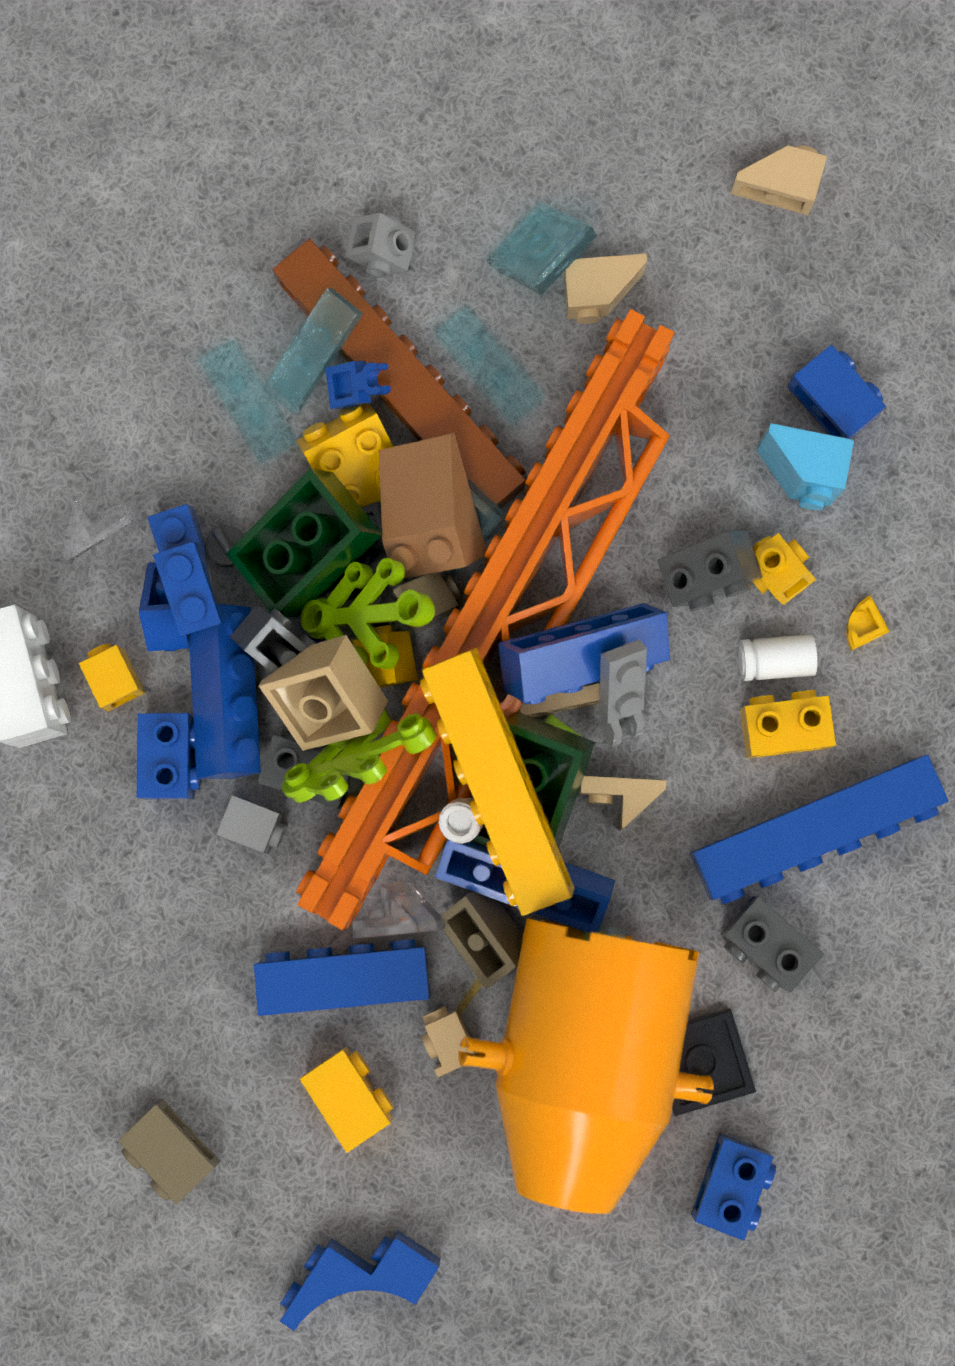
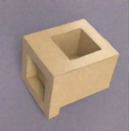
M442 1006L422 1016L425 1022L424 1027L427 1031L426 1034L421 1036L424 1046L431 1059L438 1057L440 1060V1064L436 1065L434 1069L437 1077L462 1067L458 1060L459 1051L477 1053L460 1047L464 1036L470 1037L458 1009L448 1013L446 1006Z

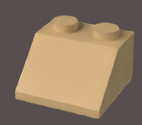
M347 635L309 646L263 679L259 684L260 689L302 751L371 734L388 703L387 698Z

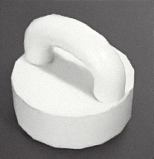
M472 797L452 800L443 808L439 815L440 830L452 842L460 844L470 842L479 834L483 825L479 826L473 816L470 807V801L474 800Z

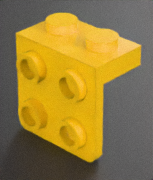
M369 403L344 408L339 412V418L327 424L324 422L313 424L303 431V437L296 441L311 468L333 472L361 507L381 501L379 450L393 447V444L377 413Z

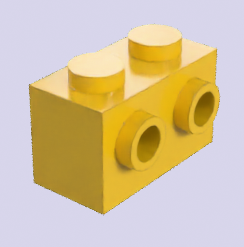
M806 690L790 693L791 700L775 702L774 695L749 698L750 705L740 709L746 758L829 749L836 746L829 695L817 697L816 690Z
M347 1046L305 1073L299 1079L346 1153L388 1126L393 1119L390 1111L394 1109L390 1098L383 1088L379 1087L375 1090L366 1075L371 1071L362 1055L357 1050L351 1053Z

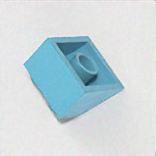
M770 423L758 443L757 452L790 499L799 500V506L802 508L823 510L824 505L830 506L845 490L854 440Z

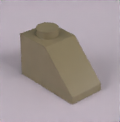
M439 572L426 574L393 589L396 601L407 590L424 593L432 600L435 606L434 617L428 624L422 627L412 626L416 635L449 616L454 608L459 610L456 600L462 597L450 575L442 578Z

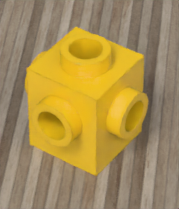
M777 533L773 537L767 536L753 546L763 577L753 581V583L762 594L769 590L782 605H785L816 581V578L804 564L810 557L795 539L787 543Z

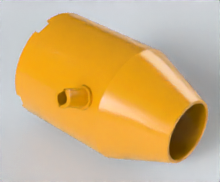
M526 918L504 1039L498 1043L464 1036L460 1047L477 1053L459 1051V1064L461 1066L468 1065L496 1070L495 1087L515 1188L519 1195L541 1204L570 1211L592 1214L611 1213L670 1122L674 1099L708 1104L712 1098V1094L703 1093V1090L696 1089L713 1090V1080L710 1076L679 1072L700 951L654 941V944L633 941L632 936L616 933L608 936L609 932L601 930L598 933L591 932L589 934L562 923Z

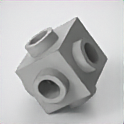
M376 213L353 218L345 257L366 267V272L375 277L388 278L391 273L408 271L416 232L402 225L399 218L389 214Z

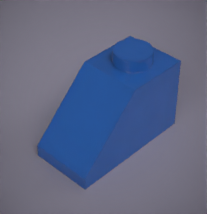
M148 563L139 606V616L147 650L176 651L178 649H188L189 635L183 637L179 635L156 563Z

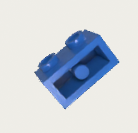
M832 344L798 371L787 386L822 428L832 436L852 439L874 421L886 408V405L882 402L883 396L879 389L869 381L865 383L855 371L856 366L850 356L844 351L838 352Z
M189 713L138 714L136 798L144 800L194 799V790L201 789L202 779H197L196 765H194L193 715Z
M719 1133L691 1212L694 1221L745 1241L748 1230L754 1231L761 1216L762 1207L757 1204L762 1189L768 1190L775 1176L776 1165L772 1164L773 1156L767 1150Z

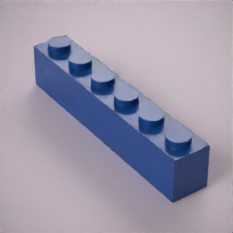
M924 755L689 854L709 900L720 898L723 905L745 896L743 888L759 882L760 887L764 888L785 879L782 871L794 866H798L799 871L802 872L822 864L821 855L836 849L839 856L862 847L859 839L873 833H875L877 839L892 835L901 830L898 823L913 817L915 822L919 823L940 814L937 806L945 804L949 800L929 755Z

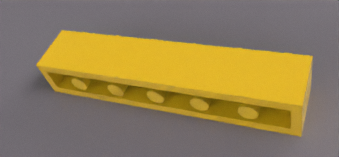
M477 647L423 669L422 673L425 678L420 680L422 691L429 704H436L441 719L437 720L439 733L446 745L451 743L458 758L453 761L455 772L462 785H469L474 800L470 801V807L479 826L485 824L491 839L487 841V849L495 866L501 865L507 878V881L503 882V887L512 907L518 905L521 915L524 916L571 898L575 889Z

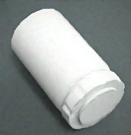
M809 634L758 638L752 642L750 639L740 640L738 664L743 681H753L754 678L756 680L815 676L817 673V649L814 636Z

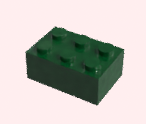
M310 468L226 555L270 612L275 608L285 617L298 618L309 601L316 600L346 571L348 565L355 562L383 534L333 472Z
M516 712L508 717L506 721L559 848L595 742ZM483 824L479 834L471 841L487 847V841L491 839L485 824Z

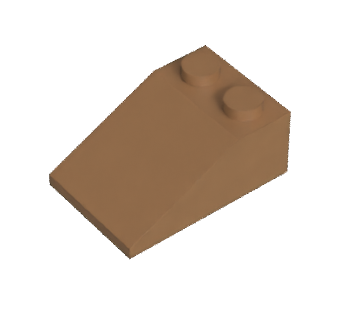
M452 432L379 450L382 541L387 558L400 561L404 565L405 575L403 579L467 567L482 558L486 553V546L455 433Z

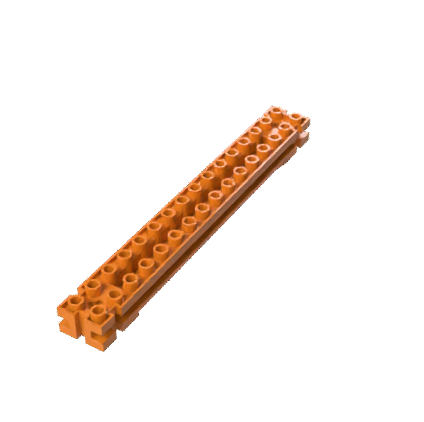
M632 309L629 310L624 321L619 318L615 320L606 337L608 342L603 351L604 357L596 354L586 373L588 378L584 385L585 391L581 392L577 389L565 411L568 413L564 421L566 425L564 428L556 426L545 447L548 450L544 457L546 459L544 464L536 462L525 482L527 487L524 500L521 501L518 498L514 500L505 517V521H507L505 534L503 537L495 535L484 555L487 558L485 561L487 566L482 574L475 571L464 590L466 603L463 609L460 611L454 608L443 628L445 631L444 636L446 637L441 648L436 645L432 647L423 663V668L476 647L486 667L499 641L510 640L509 634L553 611L554 613L544 630L567 624L670 438V435L640 410L639 406L668 356L675 334L674 331L661 324L657 330L644 324L645 316ZM615 435L624 481L623 487L618 491L576 505ZM629 435L649 440L633 470ZM612 507L574 575L569 530ZM559 536L567 588L561 596L516 613ZM415 682L411 684L402 701V705H404L406 710L400 721L415 713L427 718L437 733L435 741L425 750L414 754L408 753L403 745L381 753L380 759L387 768L386 774L373 784H364L357 797L350 794L338 816L344 820L337 834L329 832L318 850L317 855L323 857L322 863L317 871L308 870L296 890V893L301 895L297 903L298 906L328 920V923L341 930L350 928L389 856L428 875L447 841L439 826V815L442 811L394 832L441 746L449 797L447 804L454 799H466L472 795L468 784L462 785L459 782L455 789L451 746L444 743L437 726V720L441 719L436 704H429L426 700L421 684L419 685ZM509 694L500 703L506 719L518 712L522 705L520 700ZM392 719L382 738L398 731L397 726L400 721L397 722ZM437 823L417 859L392 846V844Z

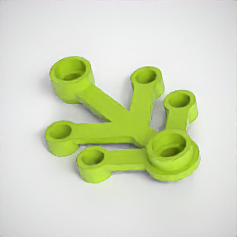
M384 558L377 565L376 573L373 575L370 566L359 562H352L346 568L345 576L327 599L311 600L304 606L301 613V625L312 638L319 640H330L344 636L338 626L349 625L369 652L372 665L389 670L396 666L399 659V651L395 645L383 642L370 623L399 621L409 626L422 627L433 619L435 606L428 595L414 590L403 592L396 603L372 605L387 585L396 586L402 582L405 575V567L400 561ZM355 588L363 589L349 607L341 608ZM353 645L364 664H366V651L362 647Z
M384 709L371 734L328 744L309 764L300 763L290 768L284 776L285 780L281 785V790L286 797L293 798L298 803L305 802L317 794L323 795L327 801L336 800L348 789V784L341 774L362 779L365 784H373L379 781L387 772L386 766L378 756L379 754L403 745L408 753L421 752L435 741L437 733L427 718L415 713L400 721L397 726L398 731L371 742L378 734L384 732L392 721Z

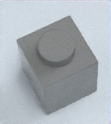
M232 795L216 835L268 854L271 846L278 848L281 844L287 825L281 823L283 814Z

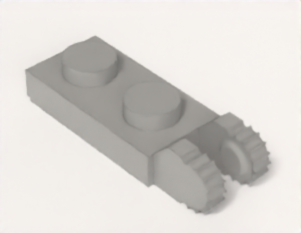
M640 640L601 654L599 715L601 716L603 736L611 747L620 744L622 740V728L619 719H624L627 731L634 738L642 735L643 731H645V720L641 710H644L647 648Z

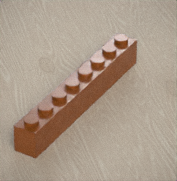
M309 238L272 269L277 283L348 362L366 361V364L371 362L388 364L387 370L379 372L377 380L380 386H391V391L386 395L378 396L417 440L452 432L455 433L474 505L487 519H490L525 488L523 475L526 472L511 454L505 457L498 450L496 445L499 441L486 425L482 424L478 427L469 417L472 413L471 409L458 394H455L453 397L448 394L442 387L445 381L440 373L431 364L424 367L415 357L418 354V350L404 334L398 338L390 329L389 325L392 322L383 309L377 304L371 307L362 297L365 295V291L352 275L345 278L336 268L339 262L325 245L318 248Z

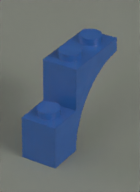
M185 504L148 516L147 518L159 553L153 554L180 637L223 624L205 559L206 544L194 507Z
M397 1230L392 1240L386 1236L382 1238L371 1256V1259L376 1262L375 1266L331 1238L325 1248L317 1244L304 1265L310 1272L302 1285L294 1281L285 1294L280 1305L285 1307L286 1310L280 1322L295 1331L302 1320L319 1305L336 1296L355 1291L386 1292L404 1298L416 1305L437 1272L441 1258L399 1230Z

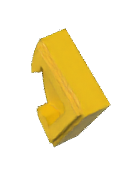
M871 595L859 602L855 609H853L852 615L849 616V622H847L848 632L846 627L847 643L850 651L890 632Z

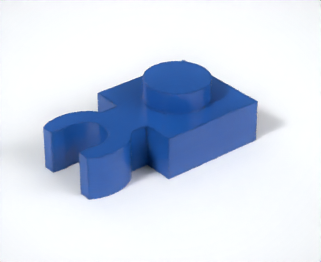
M352 361L326 367L330 409H343L371 403L370 395L388 394L391 391V386H380L377 380L379 372L387 370L388 364L373 362L366 364V361Z

